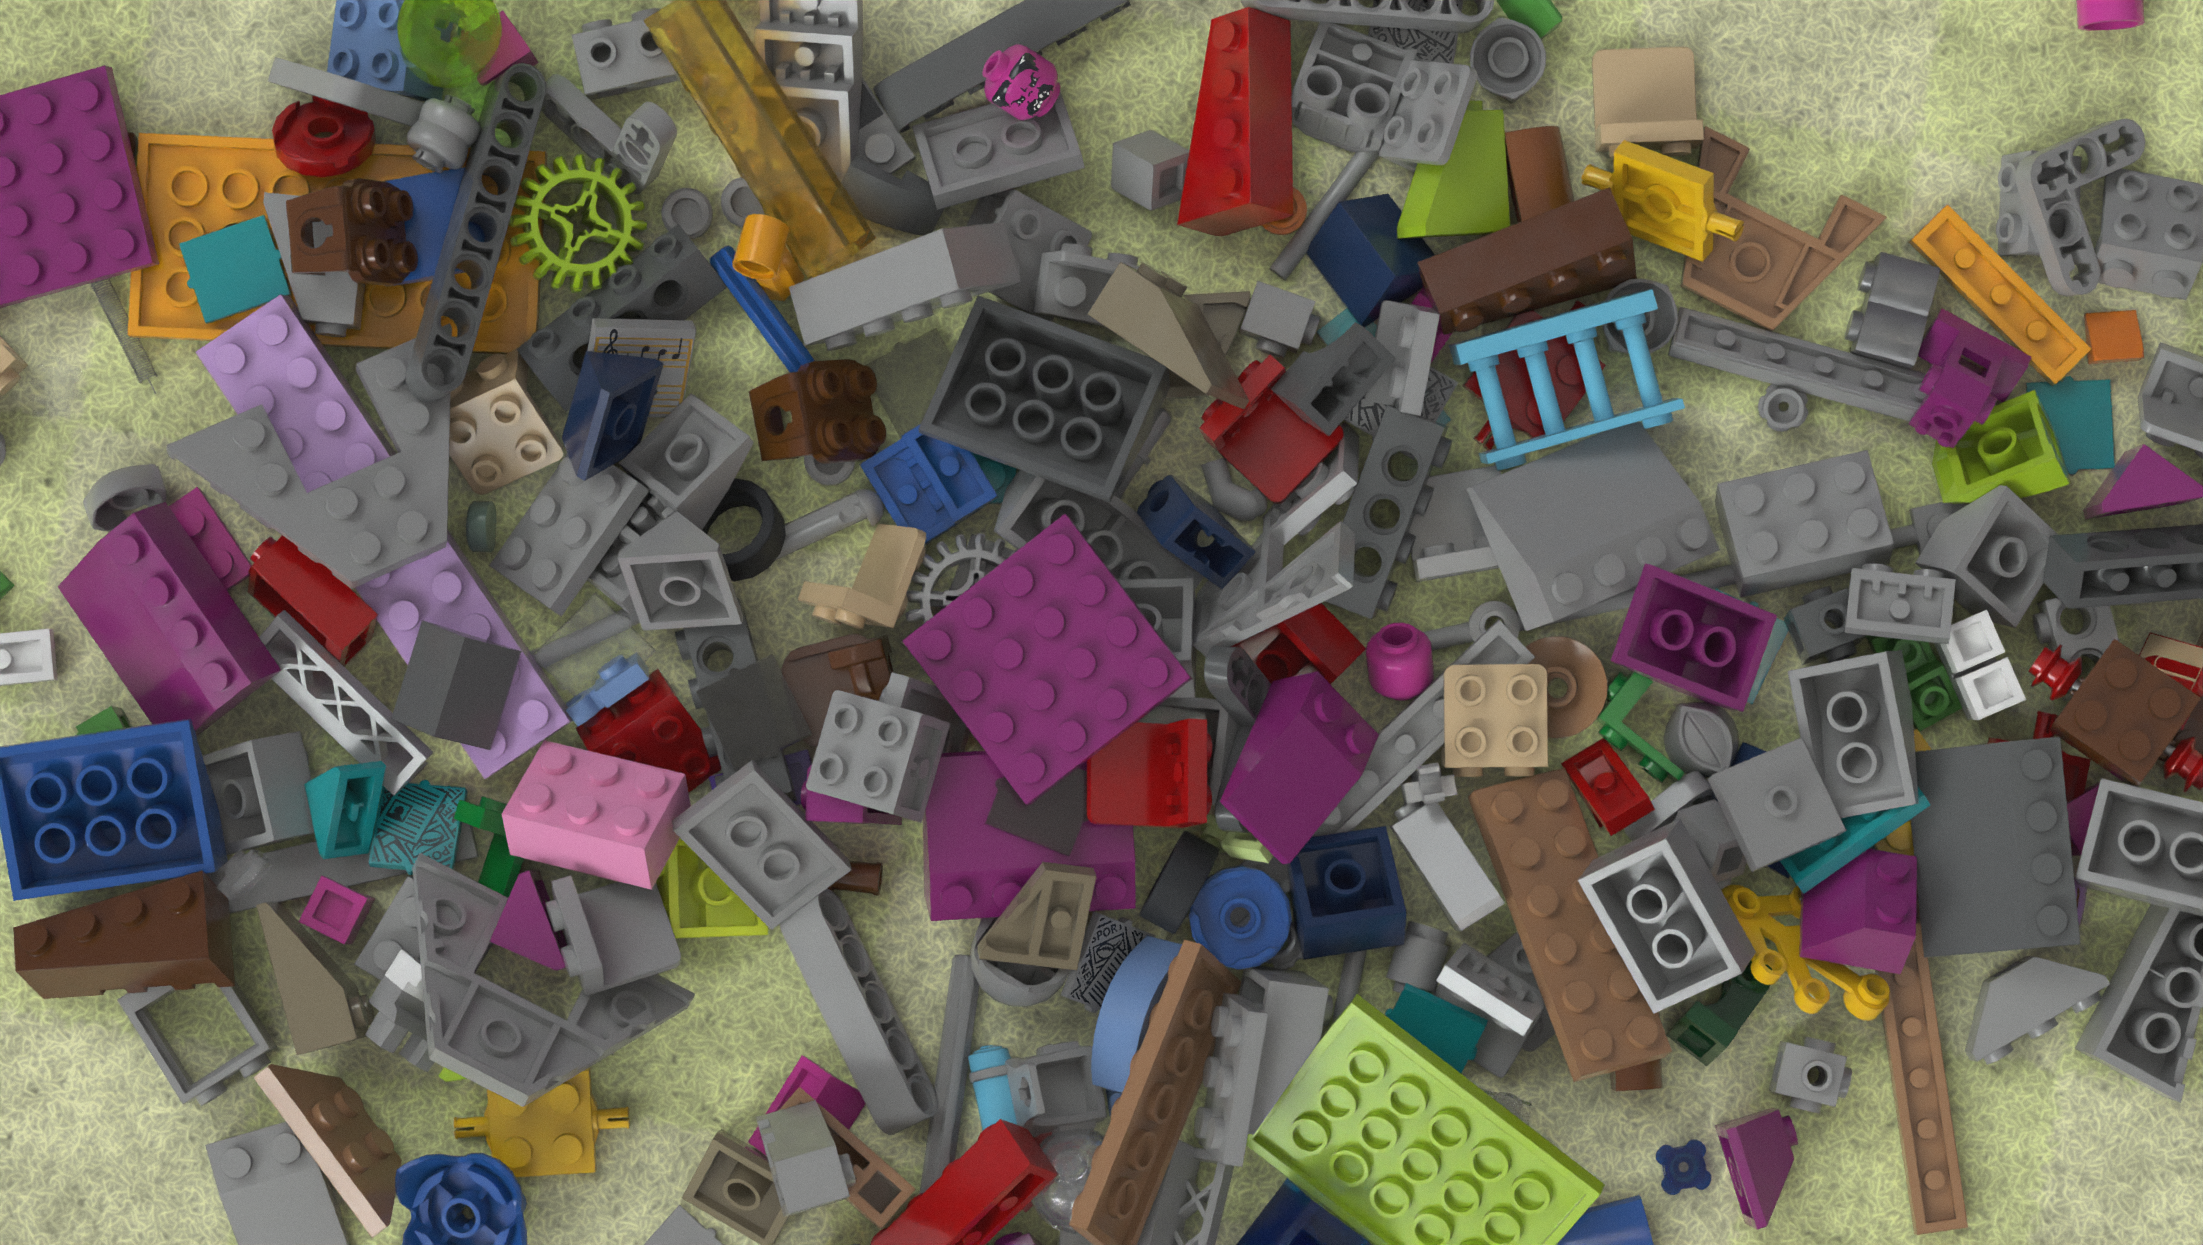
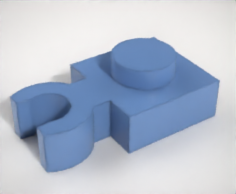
M637 652L627 659L622 654L611 659L599 669L598 674L600 678L595 681V685L579 693L566 703L568 707L566 712L577 727L588 721L605 706L606 708L610 707L649 680V668Z

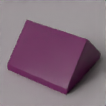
M2142 444L2123 453L2115 467L2083 509L2084 518L2087 520L2186 504L2203 498V486L2148 446Z
M528 870L518 875L489 942L553 970H564L566 967L561 948L567 946L562 930L554 932L545 905V902L551 900L539 870Z

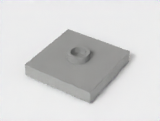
M1802 737L1715 773L1708 778L1709 784L1751 872L1841 835L1846 831Z

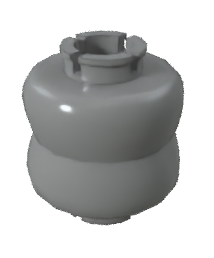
M448 94L445 95L444 101L436 98L426 100L422 105L419 120L410 128L407 134V144L416 151L412 158L423 167L437 173H442L443 167L449 169L461 168L466 161L468 148L477 140L481 130L479 122L471 116L475 109L465 101Z

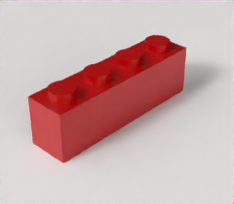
M999 1119L995 1124L985 1128L980 1133L978 1141L960 1158L950 1162L944 1168L942 1176L924 1193L914 1197L908 1203L906 1210L889 1227L879 1231L872 1238L870 1245H986L1058 1173L1028 1129Z

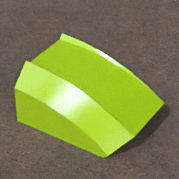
M2035 390L1994 406L1983 425L1974 421L1954 448L1943 447L1938 443V440L1935 443L1932 466L1943 503L1970 504L2000 485L2007 486L2021 499L2072 483L2058 438Z

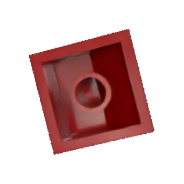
M1322 603L1230 646L1241 647L1245 650L1271 684L1274 680L1317 671L1331 684L1366 650L1360 641Z

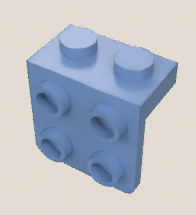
M336 0L327 72L420 101H426L431 98L442 100L444 82L447 75L446 65L450 35L453 28L455 3L447 0Z

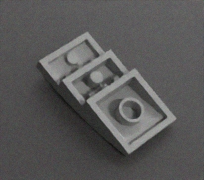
M759 0L760 23L754 28L756 78L750 84L754 177L767 181L840 186L858 151L862 89L863 0Z
M691 393L619 463L627 475L648 488L649 492L587 581L627 613L631 614L635 607L617 559L619 550L676 511L702 530L729 490L754 443L750 436Z

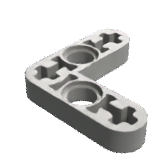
M277 57L274 59L268 82L362 110L411 127L419 120L420 111L424 104L349 78Z
M553 74L546 81V94L541 111L592 160L597 158L604 159L603 170L607 174L616 167L621 169L622 175L616 181L620 186L624 187L626 184L633 182L636 190L632 194H640L659 176L677 136L674 122L661 107L652 102L643 103L625 120L621 129L565 77Z
M2126 118L2103 122L2025 157L2020 161L2016 169V185L2049 283L2059 295L2067 297L2088 294L2096 288L2099 282V262L2074 189L2128 166L2141 157L2144 152L2145 138L2141 127L2134 120ZM2120 135H2122L2125 144L2120 145L2118 150L2106 152L2103 145L2118 140ZM2077 146H2081L2088 156V166L2084 173H2080L2073 164V152ZM2055 167L2058 175L2045 178L2039 184L2037 175L2042 173V169ZM2055 211H2058L2063 216L2066 224L2065 233L2060 239L2052 233L2050 228V219ZM2060 247H2072V250L2063 251L2064 254H2061ZM2076 265L2079 274L2075 275L2073 280H2071L2069 272Z

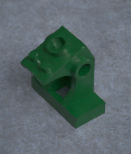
M1752 961L1749 962L1742 974L1721 983V996L1717 1003L1703 1005L1697 1000L1676 1021L1666 1035L1705 1066H1708L1729 1046L1740 1027L1770 988V985L1759 982L1751 972Z

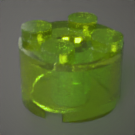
M404 0L399 12L397 25V40L401 58L414 75L428 84L441 88L467 87L485 75L496 60L502 32L500 15L493 0ZM450 22L458 25L457 34L461 38L453 37L450 42L441 40V31L437 27L446 29Z

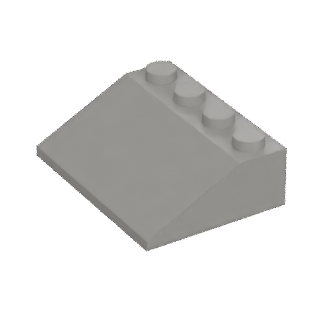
M1639 421L1604 431L1467 488L1526 631L1555 622L1636 587L1645 563L1670 572L1720 550L1701 503Z

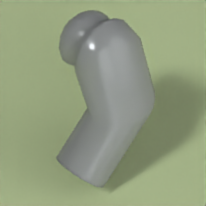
M1225 458L1201 465L1212 503L1218 511L1239 521H1252L1265 513L1267 509L1266 497L1258 489L1249 491L1233 484Z

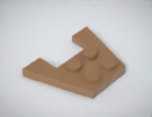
M1704 126V140L1700 144L1697 167L1714 173V204L1718 212L1744 221V229L1739 240L1735 242L1713 233V251L1703 262L1685 255L1680 287L1768 331H1773L1887 217L1846 196L1840 195L1817 239L1728 194L1750 149Z

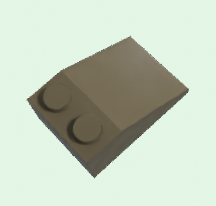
M1120 262L1088 315L1204 393L1245 409L1249 399L1199 306L1183 296L1187 286L1163 271L1160 273L1143 262L1138 269Z
M282 902L257 904V911L296 1055L318 1051L367 1037L365 1033L375 1018L372 1004L368 1002L369 996L367 994L359 995L358 988Z

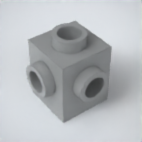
M1805 1037L1804 1046L1780 1041L1769 1091L1791 1096L1790 1107L1820 1114L1822 1104L1836 1107L1838 1097H1846L1850 1086L1852 1069L1845 1067L1846 1056L1834 1054L1836 1043L1811 1037ZM1815 1066L1818 1069L1819 1076L1814 1083L1810 1084L1807 1074Z

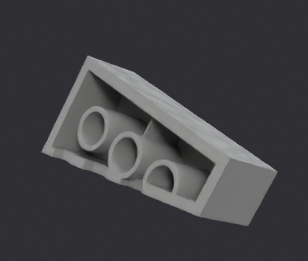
M1003 222L943 228L789 287L804 345L826 343L827 351H833L856 344V335L865 333V337H871L887 333L895 329V322L903 320L904 323L925 319L934 315L933 310L941 307L945 309L966 304L973 300L972 297L1021 281L1006 226Z
M2150 904L2109 982L2110 985L2107 986L2102 995V999L2099 1001L2075 1049L2155 1093L2181 1103L2185 1084H2182L2188 1059L2192 1060L2197 1039H2194L2200 1011L2203 1008V916Z

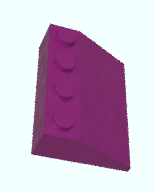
M166 502L132 513L99 540L58 586L151 724L191 719L197 737L281 671L274 658Z
M986 751L941 754L923 816L924 897L931 921L1000 917L1042 862L1094 868L1096 880L1089 911L1136 908L1133 826L1097 825L1088 820L1087 761L1028 806L1013 789Z

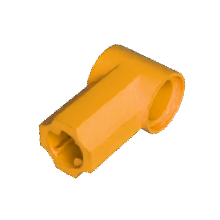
M751 214L745 218L732 266L740 274L756 279L771 300L785 301L791 295L789 287L803 282L804 279L803 273L786 247L790 229L784 222L774 217L763 214Z

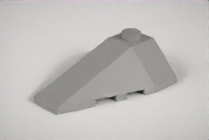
M1022 470L1017 472L1006 488L994 532L1017 550L1062 515L1067 514L1117 580L1194 578L1196 589L1204 578L1192 567L1165 549L1137 512L1115 495L1111 502H1107Z

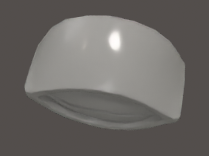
M1502 17L1497 18L1480 31L1473 41L1470 52V66L1477 70V81L1489 92L1508 100L1510 103H1514L1539 81L1546 65V51L1537 33L1525 24Z
M1629 279L1611 290L1605 301L1641 290L1653 289L1658 309L1644 313L1647 322L1642 324L1649 352L1652 353L1666 345L1675 333L1678 323L1677 307L1667 285L1646 279ZM1615 321L1602 325L1609 346L1608 351L1611 353L1629 354L1622 329H1616Z
M155 464L136 465L109 472L101 477L92 486L83 500L92 528L94 530L112 531L128 518L123 513L124 510L136 509L143 505L151 507L166 502V489L160 469Z
M1706 702L1680 703L1676 706L1666 725L1664 733L1665 751L1670 761L1686 774L1699 771L1704 777H1710L1715 773L1730 768L1733 764L1739 746L1738 729L1733 718L1719 706Z

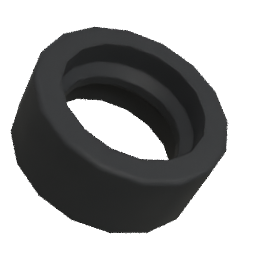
M737 478L734 479L729 490L702 529L708 535L710 526L718 516L731 508L741 506L753 507L761 515L762 524L759 533L753 541L737 552L723 554L731 581L733 582L753 578L768 569L780 555L786 538L784 518L766 490L752 481Z
M1185 830L1174 846L1145 900L1139 914L1140 917L1175 934L1206 881L1220 849Z

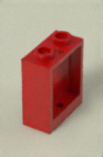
M282 535L277 541L272 537L267 538L251 555L250 560L254 563L248 570L250 577L247 592L275 618L284 610L288 612L344 667L372 639L378 614L346 584L333 576L330 569L304 555L298 550V546Z

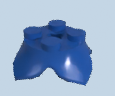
M471 1153L465 1156L429 1154L411 1160L397 1169L395 1192L399 1203L411 1212V1220L403 1234L402 1245H527V1228L523 1215L527 1205L526 1198L513 1172L499 1159L484 1153ZM465 1205L469 1206L474 1212L475 1216L471 1219L466 1218L462 1213L465 1210Z

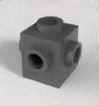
M1831 586L1812 591L1802 597L1803 605L1790 609L1783 618L1802 665L1825 656L1828 663L1840 661L1857 653L1855 645L1859 644L1866 635L1844 633L1849 596L1848 588L1833 593ZM1825 620L1830 621L1835 629L1828 627Z

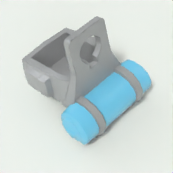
M1077 1041L1047 1044L1037 1048L1036 1055L1025 1058H1011L1008 1048H1002V1046L997 1045L982 1046L979 1050L974 1051L973 1054L968 1056L971 1070L969 1078L975 1092L982 1131L988 1126L995 1124L999 1119L1028 1129L1033 1137L1052 1132L1055 1138H1066L1094 1130L1096 1123L1103 1121L1107 1114L1103 1087L1092 1085V1046H1080Z

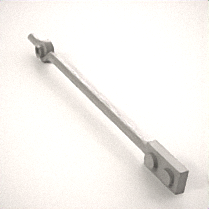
M1939 502L1909 509L1912 525L1890 529L1894 542L1893 549L1917 544L1920 556L1939 523L1968 504ZM1731 564L1680 575L1711 589L1736 584ZM1636 587L1543 626L1629 608ZM1489 601L1478 606L1466 623L1425 631L1424 633L1431 641L1433 651L1470 642L1474 643L1486 631L1485 622L1490 617L1501 619L1503 624L1516 637L1525 628L1518 611L1515 612L1506 603Z

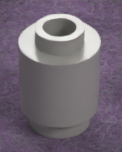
M1413 921L1408 922L1404 945H1397L1395 947L1386 978L1395 980L1393 991L1401 993L1405 984L1408 983L1423 991L1435 993L1438 984L1436 979L1442 971L1449 946L1445 945L1447 932Z

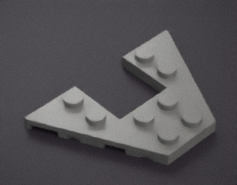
M450 323L442 326L446 334L452 337ZM416 338L356 363V372L398 453L308 493L306 492L262 404L167 445V454L173 460L176 458L210 482V487L220 494L228 495L239 503L242 510L268 529H275L298 546L300 552L314 562L322 563L331 570L333 576L351 589L439 551L447 545L450 393L440 400L426 402L414 397L409 391L406 383V371ZM428 363L427 373L429 378L434 383L443 385L444 375L441 369L434 364Z
M1346 422L1341 425L1344 436L1335 450L1323 463L1320 462L1318 467L1283 503L1273 504L1262 517L1263 533L1251 545L1256 553L1223 589H1220L1208 580L1197 593L1193 646L1205 657H1207L1209 650L1213 646L1230 647L1353 587L1355 533L1342 521L1338 522L1282 569L1284 545L1295 535L1303 536L1311 531L1326 509L1334 503L1336 505L1344 503L1355 491L1358 483L1360 436Z
M419 853L412 867L429 1060L522 1107L686 1010L695 996V993L655 974L588 996H584L583 990H581L567 1020L474 973L490 943L489 941L508 898L422 853Z

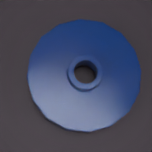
M1243 865L1222 868L1207 877L1189 911L1191 933L1195 942L1202 944L1223 965L1234 969L1257 967L1276 956L1288 937L1292 921L1288 897L1278 881L1260 869ZM1239 907L1245 908L1250 913L1249 921L1241 926L1235 925L1230 919L1231 912Z

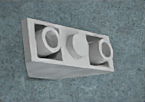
M2026 956L1982 982L1965 1048L1966 1055L1971 1061L1978 1062L1984 1059L1987 1065L2005 1057L2014 1050L2010 1042L2026 1033L2029 1034L2031 1039L2036 1038L2058 1025L2055 1016L2071 1007L2075 1013H2078L2099 1002L2102 997L2098 991L2110 985L2107 977L2035 956Z

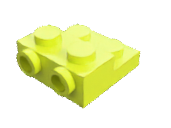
M679 838L656 881L675 938L768 935V926Z

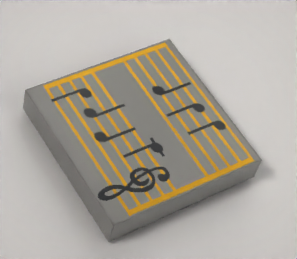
M593 318L587 351L653 358L664 363L648 417H667L685 398L696 328L693 321Z

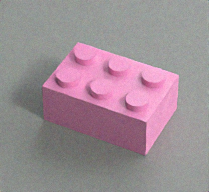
M544 740L503 810L502 819L510 855L652 890L680 838L673 830L672 820L691 807L686 776L683 773Z

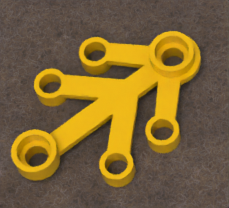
M1729 885L1722 890L1728 904L1756 951L1751 959V972L1759 982L1766 985L1775 984L1787 971L1795 990L1794 1000L1797 1006L1806 1013H1818L1829 1001L1830 992L1822 981L1811 977L1808 965L1845 990L1843 994L1844 1004L1855 1017L1866 1021L1873 1020L1888 1005L1890 989L1882 977L1876 974L1859 976L1843 964L1799 957L1800 925L1784 926L1772 918L1773 916L1793 915L1795 918L1800 919L1801 901L1799 898H1801V890L1798 886L1789 895L1759 897L1753 891L1741 885ZM1763 936L1775 943L1778 952L1767 948Z

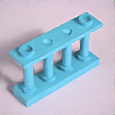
M1653 289L1630 293L1449 345L1454 365L1468 363L1470 372H1476L1495 441V449L1478 453L1481 463L1491 464L1495 462L1497 471L1527 463L1525 454L1638 421H1642L1644 429L1673 421L1671 412L1684 409V402L1682 398L1662 400L1642 326L1643 323L1647 322L1644 313L1658 309ZM1614 321L1616 329H1622L1643 405L1642 407L1618 414L1613 413L1593 340L1594 337L1598 336L1597 326ZM1565 335L1568 344L1573 343L1594 418L1593 421L1569 428L1564 426L1544 351L1549 350L1547 340ZM1516 349L1519 358H1525L1545 431L1544 435L1516 442L1495 367V365L1500 364L1498 354Z

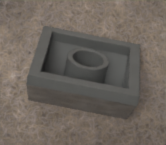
M422 620L391 719L433 737L491 750L522 651Z

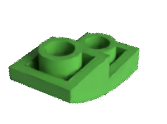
M1866 635V639L1874 654L1902 650L1912 700L1913 724L1919 732L1962 709L1943 664L1936 659L1928 642Z

